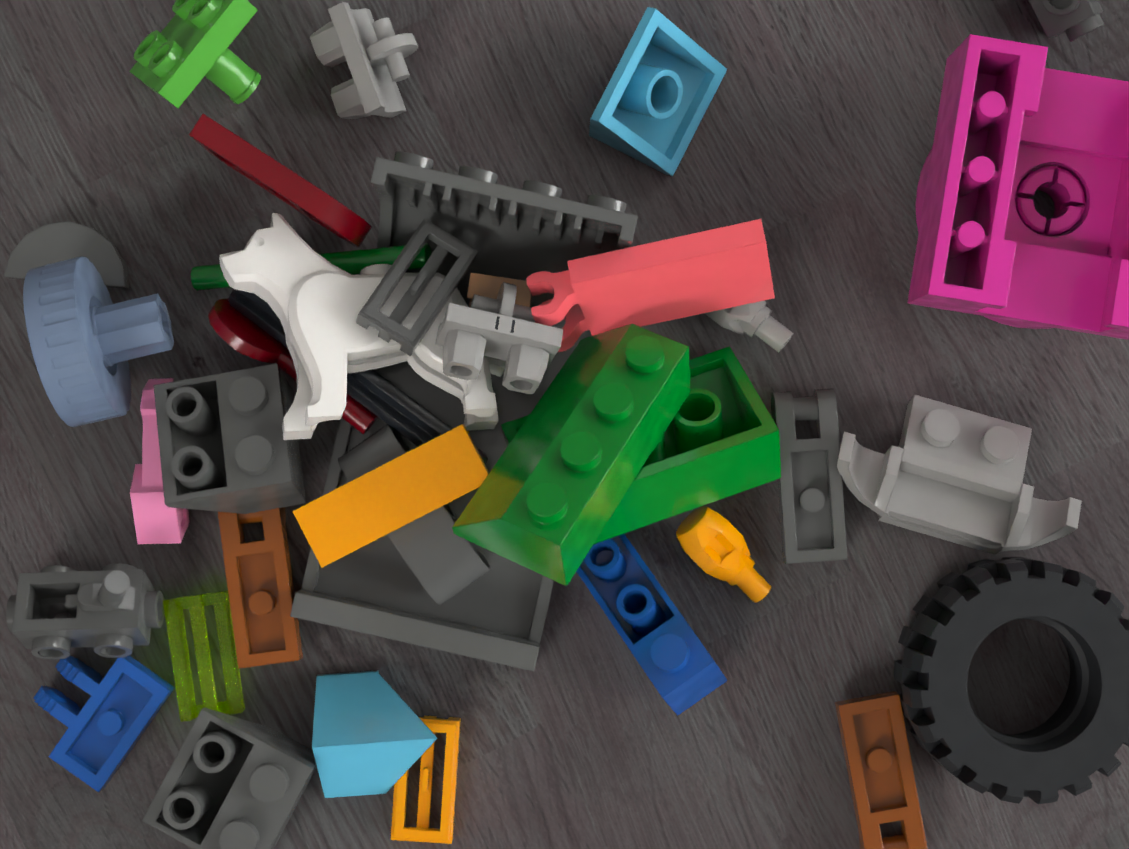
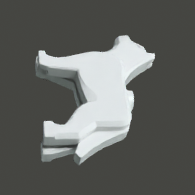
M272 213L270 228L257 230L251 236L244 250L220 254V267L229 286L233 289L254 293L269 304L283 326L286 344L297 374V392L293 404L283 418V440L311 439L319 422L341 419L347 404V373L377 369L405 361L423 379L461 400L464 414H466L464 425L467 431L495 428L499 420L490 374L502 376L506 361L484 356L481 372L477 379L464 380L450 377L443 373V346L435 345L438 327L443 322L448 304L454 303L468 307L457 288L413 354L409 356L400 350L401 344L391 339L388 343L378 337L379 331L372 326L365 329L356 323L359 312L392 265L375 264L365 267L360 271V274L351 275L315 252L295 232L284 217L278 213ZM419 273L404 274L380 309L381 313L388 317L391 315ZM440 273L434 275L401 325L409 330L412 328L444 280V275Z

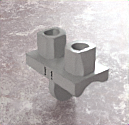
M346 2L329 8L328 11L332 21L310 36V40L317 58L324 66L334 67L347 61L352 79L331 88V98L338 116L351 120L371 115L392 118L406 112L396 82L410 77L404 58L413 54L419 47L415 35L412 33L395 35L390 18L386 17L374 22L371 11L367 8L350 9L349 3Z
M503 282L497 299L474 294L471 307L449 303L443 322L438 327L435 345L443 346V373L446 376L464 380L477 379L481 372L483 357L487 356L506 361L502 381L503 386L508 390L534 394L541 383L545 370H547L561 347L564 329L535 323L531 307L515 304L517 286Z

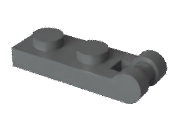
M833 388L814 390L813 396L793 397L791 391L772 392L771 415L779 429L781 478L777 479L783 563L848 560L842 475L839 474L837 468L840 442L835 391ZM815 420L817 438L796 440L795 421Z

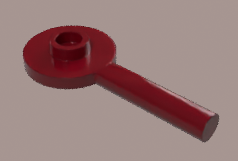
M228 298L217 300L208 314L209 322L216 333L230 347L243 355L266 363H277L285 373L297 382V374L289 349L230 306ZM346 394L347 404L341 418L364 435L375 423L378 416Z

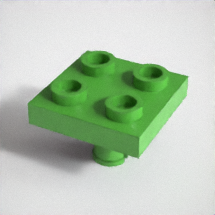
M176 0L172 7V11L176 13L161 33L155 30L140 43L134 53V59L137 63L129 72L176 108L182 105L204 76L225 92L234 103L240 104L244 102L257 88L261 80V74L252 70L228 47L258 9L248 0Z

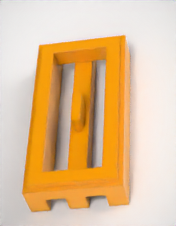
M437 716L419 717L434 735L436 733H446L440 829L430 828L434 742L421 756L417 827H405L409 769L394 784L391 840L452 844L461 718L449 717L448 719H439Z

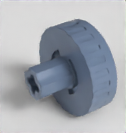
M83 256L31 268L26 273L23 287V304L30 347L43 387L59 417L68 426L78 427L126 415L131 402V379L128 360L172 350L174 338L171 320L165 302L161 300L157 293L113 304L100 273L87 257Z

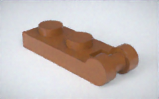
M285 507L248 514L218 512L238 669L301 660L303 652L298 618L290 617L295 592L285 525ZM262 522L265 540L245 542L244 524Z
M893 691L835 702L859 831L860 849H928L899 694ZM900 821V835L882 838L879 824Z

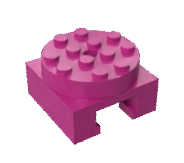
M970 34L946 61L934 142L923 165L917 187L916 222L918 241L907 303L981 315L998 323L1017 328H1059L1129 340V82L1045 68L1048 47ZM1036 190L1047 193L1054 202V215L1047 221L1046 217L1041 216L1036 211L1033 199H1027L1033 196Z

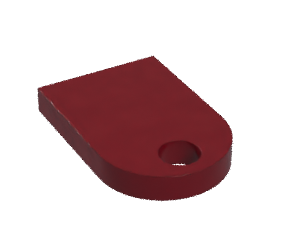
M205 114L201 115L190 132L189 136L212 156L351 245L359 248L371 230L372 226L342 203Z

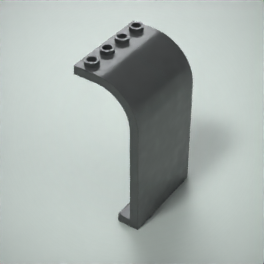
M397 151L394 161L376 157L371 184L378 193L380 200L377 248L406 245L425 218L477 250L478 253L475 261L457 286L468 307L470 300L467 298L470 273L527 281L526 278L536 272L547 271L557 273L568 270L567 261L631 247L638 215L625 213L627 204L620 200L599 195H588L587 204L562 199V189L557 186L530 180L524 181L522 189L497 184V174L470 166H460L458 175L433 170L434 160L409 152ZM428 239L426 243L429 244L432 254L438 245ZM449 253L436 273L446 277L458 257ZM421 269L407 270L406 273H419ZM544 293L533 296L531 308L540 305L546 300L553 299L554 294ZM562 320L552 327L562 329L566 321ZM590 330L583 332L570 349L557 352L547 370H545L541 383L534 394L508 390L502 385L504 374L500 377L490 374L493 393H495L499 421L494 429L468 430L475 446L488 457L485 466L489 473L507 448L501 424L530 415L580 340L592 336ZM407 361L373 369L450 428L454 429L464 424L466 414H464L461 400L423 379L412 369ZM378 417L372 427L363 435L343 418L340 419L323 495L349 482L338 463V458L387 424ZM400 434L411 450L417 448L415 444ZM479 488L448 503L458 518ZM385 535L322 568L311 548L302 588L295 592L290 617L534 672L554 580L478 545L487 559L491 571L442 605H438L421 585L389 537Z

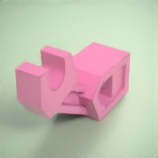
M173 378L149 379L142 390L140 405L143 419L142 464H135L130 489L137 544L181 543L190 523L188 509L167 507L164 502L153 385L174 382Z

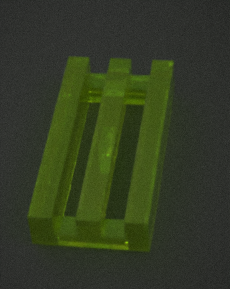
M228 590L163 600L180 721L194 720L204 707L225 714L229 713V715L242 713L245 710L240 670L238 669ZM213 605L227 697V700L217 701L204 606ZM188 608L203 704L197 705L182 610Z

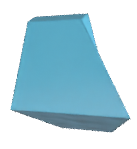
M379 670L321 674L316 676L312 750L325 798L386 794L438 739L381 677Z

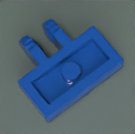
M69 656L59 660L55 666L57 671L65 679L91 696L82 709L62 692L46 685L41 686L33 698L38 706L68 727L48 757L97 792H100L107 786L175 689L174 686L131 656L117 658L104 678L78 658Z

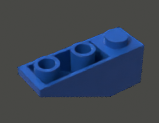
M621 534L593 544L576 572L661 697L676 715H680L728 681L626 535Z

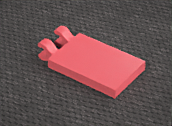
M761 219L567 261L568 270L557 273L540 271L526 278L527 286L532 296L544 293L554 294L553 299L546 300L540 305L531 308L535 322L553 326L562 320L566 321L562 328L564 330L561 347L558 352L566 351L574 346L581 334L587 330H590L591 335L594 336L629 324L642 327L775 298L767 244Z

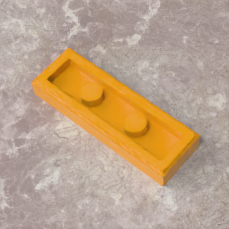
M461 424L292 512L322 568L479 488L488 476L489 471L465 425Z

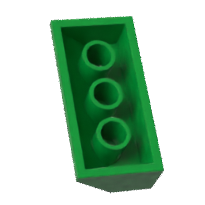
M634 324L581 339L453 525V533L567 586L690 393L689 346Z
M730 346L689 360L690 393L594 544L781 478L779 429ZM529 415L501 424L507 447Z

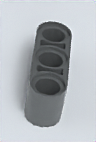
M386 424L339 457L338 463L350 482L411 451V449L400 434L390 425ZM448 503L387 534L421 585L438 605H442L491 571V567L478 545L453 533L452 527L458 517Z

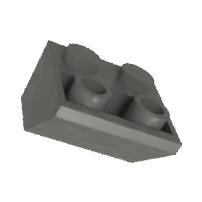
M277 363L153 385L164 502L167 507L248 514L306 503L299 439L283 440V418L293 404V391Z
M204 707L201 709L142 821L193 849H274L317 769L313 750L271 727Z

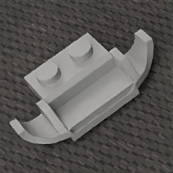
M914 395L907 405L899 447L891 445L885 454L863 447L856 441L855 434L844 431L837 462L839 474L842 475V480L853 495L861 503L880 515L878 521L994 555L1000 551L1026 550L1064 537L1078 529L1082 500L1071 497L1060 501L1037 499L1033 497L1034 486L1023 484L1032 428Z

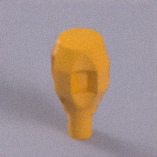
M702 506L690 513L681 522L676 531V536L684 552L705 573L721 581H726L731 586L737 585L754 603L766 597L771 590V585L753 568L755 562L750 557L751 554L743 535L726 518L711 508Z

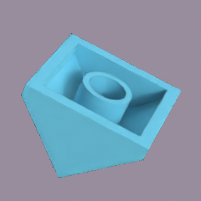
M647 7L590 119L589 136L666 175L673 176L727 68L657 9Z

